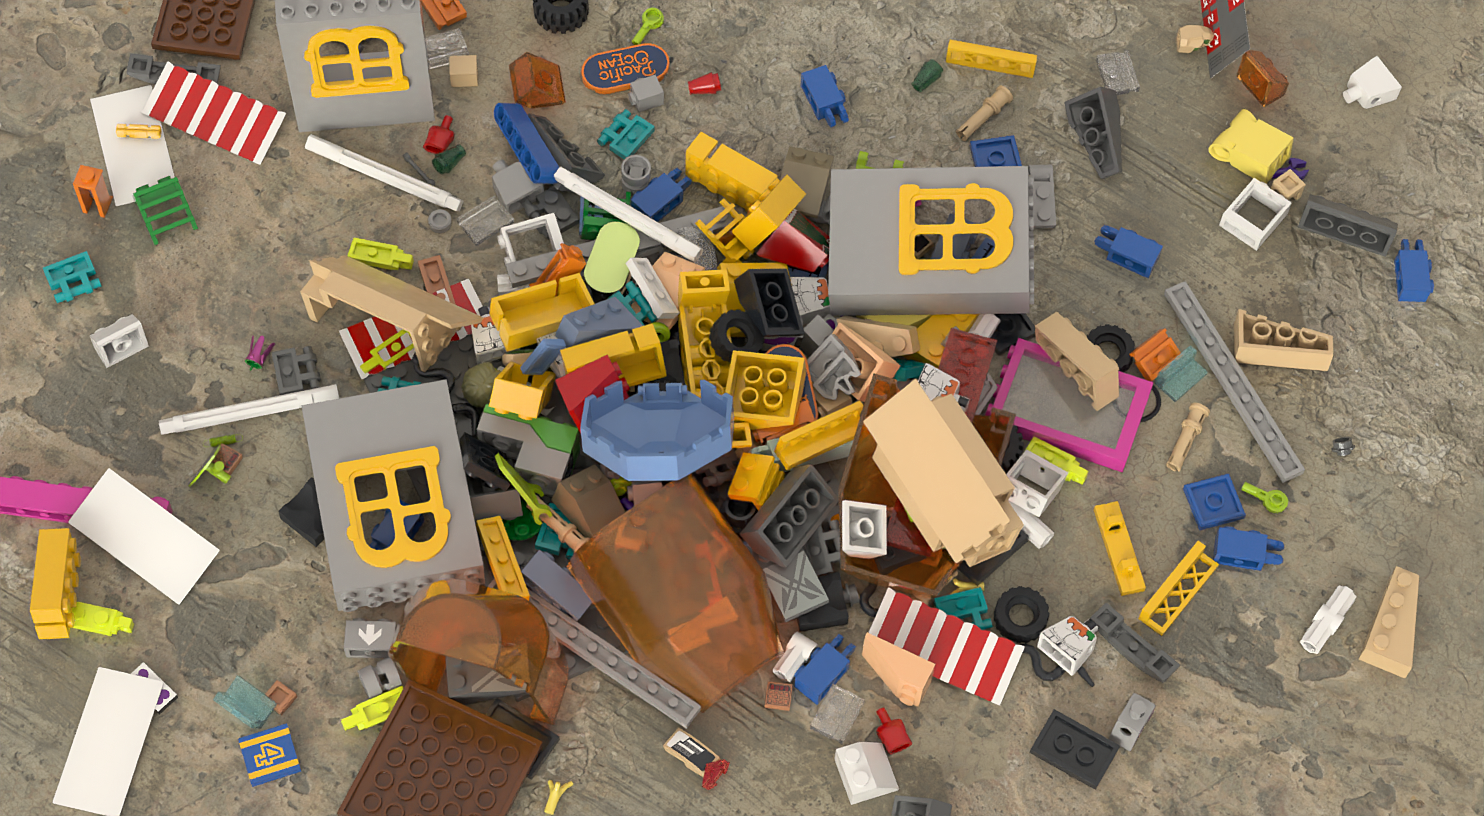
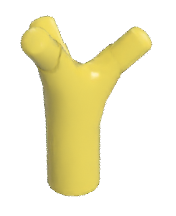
M954 578L953 583L958 588L950 594L979 587L984 592V582L977 586L973 582H963Z
M552 780L548 781L550 794L544 809L545 813L554 814L562 794L567 788L573 786L572 781L565 783L561 787L560 782H556L554 786Z

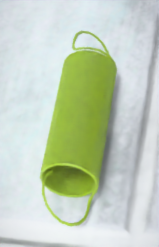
M241 434L210 438V446L216 447L218 444L229 445L240 442L236 441L235 435Z

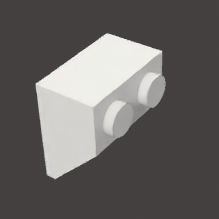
M133 314L122 317L114 324L106 328H100L90 335L92 344L106 368L149 347L142 325Z
M842 501V550L848 556L871 559L887 554L886 505Z
M857 742L836 749L835 762L851 805L899 790L882 743Z

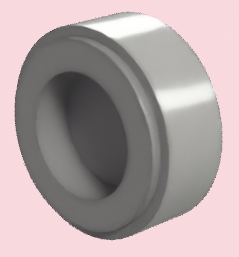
M435 210L428 217L429 227L433 232L444 233L451 228V215L445 210Z

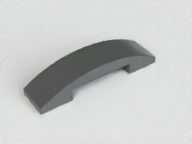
M130 53L126 73L136 79L156 84L167 63L153 61V56ZM198 62L197 67L173 64V66L182 67L189 73L198 74L203 79H209L218 84L221 65Z
M1105 603L1090 617L1097 624L1098 632L1123 657L1152 678L1164 683L1180 667V664L1162 649L1157 651L1125 624L1124 617L1108 603Z

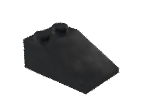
M748 269L734 280L740 304L764 337L803 336L805 334L787 269Z

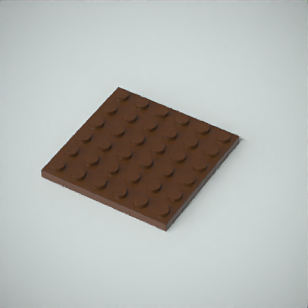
M408 679L343 800L337 815L507 816L543 746V742Z

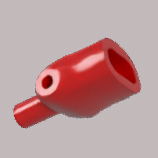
M446 115L440 126H431L429 128L427 139L423 145L426 151L436 155L446 154L449 145L455 137L454 131L449 129L453 121L451 116Z
M880 708L876 711L882 723L876 729V733L885 745L888 754L892 755L910 747L912 741L907 734L903 721L901 719L891 720L885 708Z

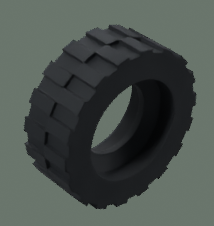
M738 309L735 311L729 310L727 313L722 314L710 328L709 336L710 345L715 350V354L720 356L723 361L729 362V364H731L733 350L759 353L765 341L764 336L747 312ZM736 327L745 334L747 344L744 347H736L727 338V330L729 328Z
M1105 324V326H1097L1096 329L1090 331L1089 335L1087 334L1088 340L1094 345L1099 346L1103 342L1116 344L1120 350V355L1114 361L1118 364L1120 372L1124 373L1129 370L1133 361V357H1130L1129 354L1136 348H1134L1135 342L1132 340V336L1125 329H1121L1116 325Z
M1018 586L1017 588H1010L1007 592L1002 593L1001 598L997 601L993 617L996 629L1000 631L1002 636L1016 643H1029L1031 640L1038 639L1040 633L1045 630L1050 612H1048L1049 606L1045 602L1046 599L1037 590L1034 591L1030 587ZM1024 604L1031 608L1034 615L1031 623L1020 626L1010 619L1009 612L1014 605Z

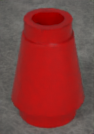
M710 72L692 81H688L690 95L717 94V91L722 90L718 73L713 74Z

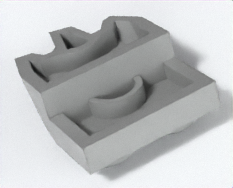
M830 334L807 359L813 387L824 398L836 400L839 389L847 395L855 393L856 390L850 378L852 376L856 378L862 374L851 351L835 334Z

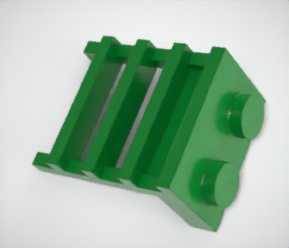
M167 176L157 180L158 184L151 187L148 184L136 188V192L133 193V199L138 205L154 246L159 244L156 235L188 222L191 223L193 230L198 229L177 177L171 178ZM178 196L180 197L182 205L151 217L147 216L145 209ZM185 209L187 218L153 231L150 222Z
M626 191V199L619 200L630 206L631 192ZM584 198L581 239L596 240L600 229L607 223H626L618 220L619 218L604 209L588 207L590 201ZM588 214L603 215L604 218L588 216Z

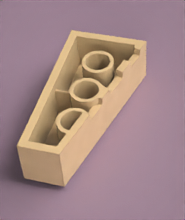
M1238 309L1234 322V358L1237 363L1328 371L1333 357L1332 335L1304 327L1300 330L1290 326V323L1281 321V324L1267 320L1266 316L1258 314L1255 317L1246 314L1247 311Z
M1055 312L1035 325L1036 342L1055 363L1057 361L1060 362L1063 373L1068 379L1073 377L1080 386L1078 390L1083 396L1088 394L1094 401L1092 406L1096 411L1119 397L1118 364L1113 359H1109L1098 345L1091 343L1082 331H1078L1068 318H1064L1058 312Z
M1398 566L1395 567L1389 577L1359 657L1361 661L1402 678L1407 677L1413 663L1419 575Z

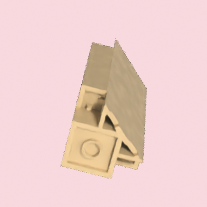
M346 255L340 256L338 259L329 257L322 258V261L309 260L314 275L300 291L309 318L317 323L329 307L333 308L337 301L341 300L410 332L418 362L423 372H426L430 366L435 364L438 355L449 345L456 331H459L463 326L481 323L484 319L475 313Z
M914 379L863 421L877 442V448L872 458L933 552L945 547L955 563L965 560L969 567L1010 550L1024 524L1008 501L1015 487L952 394L944 397L937 396L930 401L918 381Z

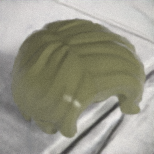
M490 362L479 363L465 372L461 386L463 397L475 407L483 408L486 404L489 405L495 378L501 371L495 370Z

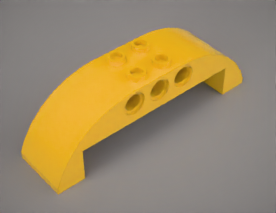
M727 269L680 272L678 328L682 369L687 391H690L699 398H701L700 380H706L716 386V391L720 395L724 394L726 390L730 364L715 354V350L710 345L709 336L710 328L722 314L727 313L726 302L730 292ZM729 328V329L727 330V338H728L729 341L731 342V335H730V328ZM749 422L734 423L732 448L751 447Z

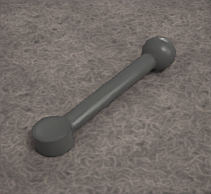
M407 152L403 154L404 160L410 163L426 183L435 186V181L428 178L411 159V156Z

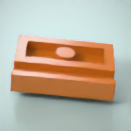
M421 0L422 6L438 30H441V27L445 25L449 26L467 17V12L459 0Z
M1165 328L1160 329L1129 354L1130 357L1135 359V365L1147 381H1153L1183 357L1172 338L1166 334L1167 330Z

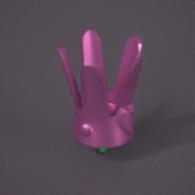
M252 335L250 351L245 359V363L251 366L250 371L253 368L262 369L266 357L275 345V343H271L263 354L260 355L265 339L263 335L259 337L254 348V336Z

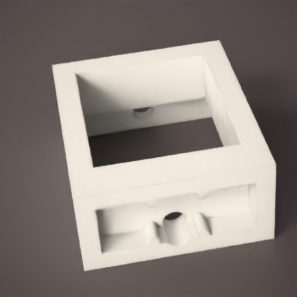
M1253 178L1223 213L1219 226L1257 251L1287 216L1292 203L1281 194L1270 189L1266 183ZM1251 196L1277 213L1263 231L1237 214Z
M554 213L500 229V235L497 236L500 249H505L507 255L504 258L505 265L516 261L508 237L511 235L546 226L553 251L562 248L560 244L563 243V239Z
M1026 449L1006 474L1015 487L1009 501L1040 517L1061 490L1068 472ZM1019 475H1022L1049 491L1046 495H1043L1016 479Z

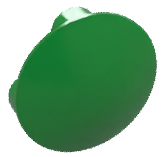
M521 498L523 516H518L513 520L502 519L510 540L531 538L540 531L542 524L538 525L534 521L532 511L527 508V502Z

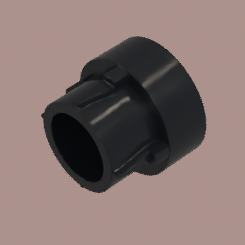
M728 496L719 510V525L731 538L743 539L740 533L758 512V509L753 502L734 500ZM736 514H743L744 516H743V517H738V516H735V515H736Z

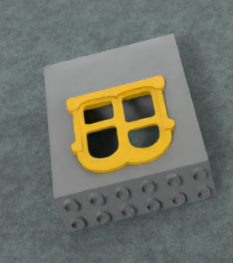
M275 0L276 26L299 132L435 121L432 81L421 0ZM367 38H380L386 41L389 51L359 54L358 45ZM329 41H339L348 46L349 54L320 56L319 47Z
M1028 166L831 169L828 287L831 316L1030 313L1029 305H1034L1033 175H1028ZM967 199H984L991 202L995 208L993 218L983 224L965 223V201ZM917 200H954L955 222L953 224L917 225L915 223V202ZM981 233L990 236L995 242V249L987 258L955 259L953 257V236L955 234ZM919 234L942 235L943 257L931 260L916 259L914 256L915 236Z
M447 380L301 405L338 611L351 612L358 609V607H377L384 602L393 601L399 603L411 597L426 598L432 593H451L458 588L466 587L473 589L481 584H485L483 561L465 470L463 469ZM424 467L431 497L430 500L424 503L402 506L399 501L395 472ZM384 474L388 496L383 499L359 502L357 500L354 479ZM388 508L392 513L395 540L390 547L383 550H375L370 548L364 539L361 514ZM426 512L433 513L436 523L434 536L425 542L412 541L405 532L403 519L410 515Z

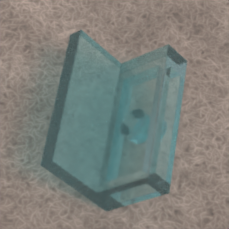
M1191 345L1158 373L1155 384L1174 402L1180 399L1208 373L1194 360L1197 350Z
M239 675L236 676L227 692L218 691L213 699L246 725L258 729L262 728L277 705L275 701Z

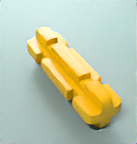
M117 124L116 134L118 137H127L129 135L130 138H148L151 136L152 139L161 138L162 129L159 125L148 127V125L129 124V126L127 124Z

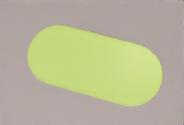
M610 222L600 229L584 269L585 280L593 289L604 293H611L623 287L629 273L625 263L630 258L635 257L640 244L639 235L633 227L622 222Z

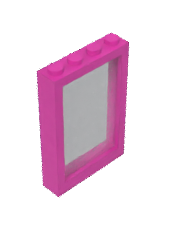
M1018 338L1016 346L1011 345L1007 356L1010 359L1009 365L1004 364L1000 378L1003 381L1001 385L996 384L998 388L992 396L996 399L994 405L989 403L985 417L992 416V419H996L999 416L1002 417L1001 420L1004 422L1006 419L1011 421L1010 425L1017 426V433H1021L1024 440L1031 441L1033 437H1036L1072 456L1123 473L1151 393L1153 382L1118 371L1119 397L1096 411L1092 406L1094 402L1088 394L1086 396L1081 394L1078 390L1080 386L1073 377L1068 379L1063 373L1059 361L1055 363L1039 344Z

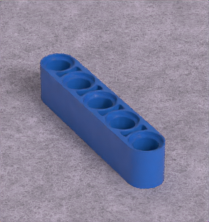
M497 103L494 108L495 121L531 181L538 184H556L558 181L555 180L554 174L559 169V166L522 105L518 103Z

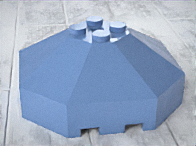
M700 380L701 398L687 391V385L682 383H666V391H659V383H643V386H638L637 394L624 400L622 381H616L605 387V394L596 399V396L593 394L585 398L580 426L583 452L628 481L680 480L732 450L734 430L733 396L728 393L720 395L716 391V386L706 380Z

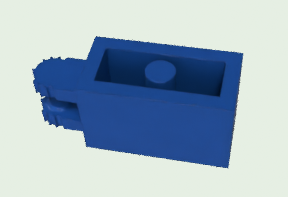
M824 65L801 73L800 86L817 120L825 118L831 128L836 125L833 115L838 114L843 123L848 122L849 118L843 106L844 102H846L845 95L841 89H838L834 73L829 72L827 66Z
M675 168L668 174L663 173L661 176L653 178L644 190L638 191L633 195L631 207L659 222L683 202V191L691 185L692 180L689 177H685L678 183H675L682 173L678 168Z
M1107 225L1101 227V234L1107 238L1098 236L1094 242L1099 248L1108 251L1106 260L1149 278L1160 257L1163 246L1155 240L1146 239L1138 235L1133 230H1127L1122 227L1120 230H1117Z
M1403 239L1400 246L1401 250H1399L1394 261L1398 301L1426 302L1429 294L1433 293L1434 282L1430 279L1429 274L1432 269V262L1428 259L1422 240L1417 239L1414 245L1415 250H1410L1409 240Z
M399 499L400 504H401L402 506H408V505H409V504H407V503H405L404 501H402V500ZM388 508L385 511V518L381 524H376L371 532L372 542L369 547L375 550L386 549L395 540L392 513ZM423 513L406 516L403 519L405 532L411 540L424 523Z
M1230 526L1219 527L1215 536L1213 560L1221 565L1261 571L1264 563L1274 565L1283 563L1281 555L1268 553L1266 550L1281 551L1284 549V543L1279 540L1267 539L1268 535L1261 534L1255 530L1241 531Z
M840 634L830 644L826 643L822 649L818 647L810 656L811 661L806 666H800L794 675L796 677L794 687L817 705L849 670L850 660L848 658L855 651L856 646L851 643L842 653L838 652L836 649L842 644L844 639Z

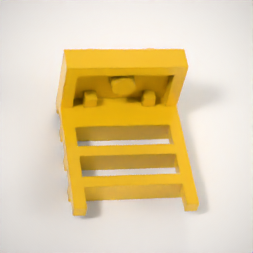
M723 198L719 203L725 209L707 225L700 219L695 224L726 257L722 263H742L740 259L743 257L746 260L755 252V249L750 251L737 237L732 239L726 246L719 241L723 235L745 217L742 213L739 215L736 212L733 203L729 204ZM729 213L734 220L715 236L709 229Z
M743 452L727 493L730 499L753 502L759 511L784 480L785 473L784 471H779L780 465L774 463V456Z

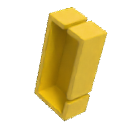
M700 132L686 150L685 175L693 182H699L706 186L710 192L718 193L725 197L729 203L737 204L744 208L748 213L750 204L759 200L758 197L778 178V175L724 144H721L712 157L708 158L717 146L718 141Z
M580 273L560 278L558 296L556 297L557 282L553 280L491 298L489 315L497 331H499V336L507 352L537 343V338L558 330L564 315L594 304Z
M653 323L632 329L630 334H628V331H624L560 350L565 375L608 354L612 363L617 361L622 371V375L619 377H625L629 387L667 376L661 344Z
M510 361L495 378L489 407L495 408L494 411L502 414L516 413L519 418L525 420L537 418L550 401L556 374L545 371L543 375H533L531 386H528L529 375L522 373L520 368L522 364Z
M69 528L39 529L30 603V613L39 639L69 638L70 628H74L75 619L72 608L77 605L74 588L79 586V576L76 569L81 566L80 553H76V538H72Z

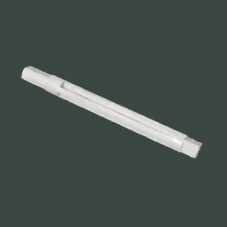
M311 134L308 137L305 145L307 150L443 208L447 207L460 211L463 200L452 196L449 192Z
M561 166L554 174L555 180L566 188L690 261L696 263L703 254L701 247L578 175L567 171Z
M334 384L173 416V418L159 420L161 435L302 408L301 405L339 399L337 385Z

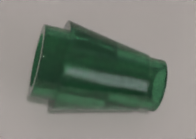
M933 59L924 62L911 83L913 88L918 92H922L941 77L943 68Z
M457 144L437 153L432 160L433 167L440 174L450 173L466 155V151L460 144Z

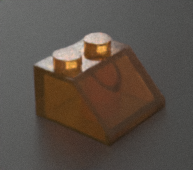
M1248 50L1243 54L1236 77L1259 103L1266 107L1283 97L1289 82L1285 75L1274 67L1272 61L1266 58L1260 51Z
M529 52L524 53L509 64L515 103L531 109L566 103L559 65Z

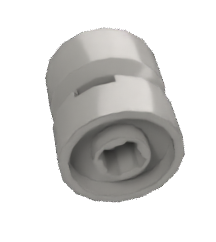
M631 155L623 161L621 174L622 188L625 193L626 191L631 192V196H633L636 192L644 190L650 183L651 165L644 156Z
M391 657L377 662L376 667L369 665L357 670L369 699L383 694L385 689L391 691L402 686L401 679ZM384 673L386 679L381 682L378 675Z

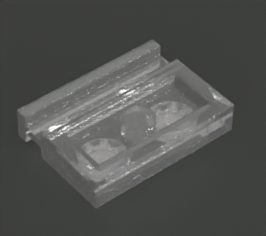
M460 28L426 37L430 69L449 64L450 56L469 55Z
M1128 50L1124 53L1114 52L1097 55L1096 62L1105 88L1116 90V95L1128 94L1130 91L1139 92L1140 85Z
M494 195L458 217L457 223L463 228V231L475 246H478L499 233L502 227L512 225L514 218Z
M699 227L677 228L678 235L703 249V254L695 264L705 267V271L717 270L715 246ZM681 255V258L690 261L689 259Z
M832 684L810 725V729L832 740L835 739L843 745L864 705L865 699H860L855 694Z

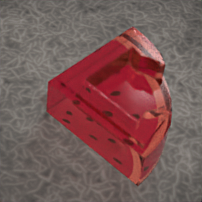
M721 759L707 763L702 787L707 790L714 788L717 785L716 781L722 773L726 774L730 762Z

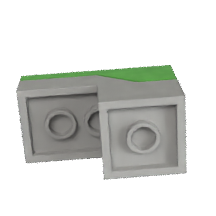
M486 404L477 427L478 439L506 453L507 458L517 460L515 464L516 472L526 482L539 485L544 495L553 497L559 482L572 475L580 451L578 428L569 423L560 424L552 422L551 419L546 417L525 420L519 418L518 414L509 412V414L498 413L494 411L495 408L489 407Z

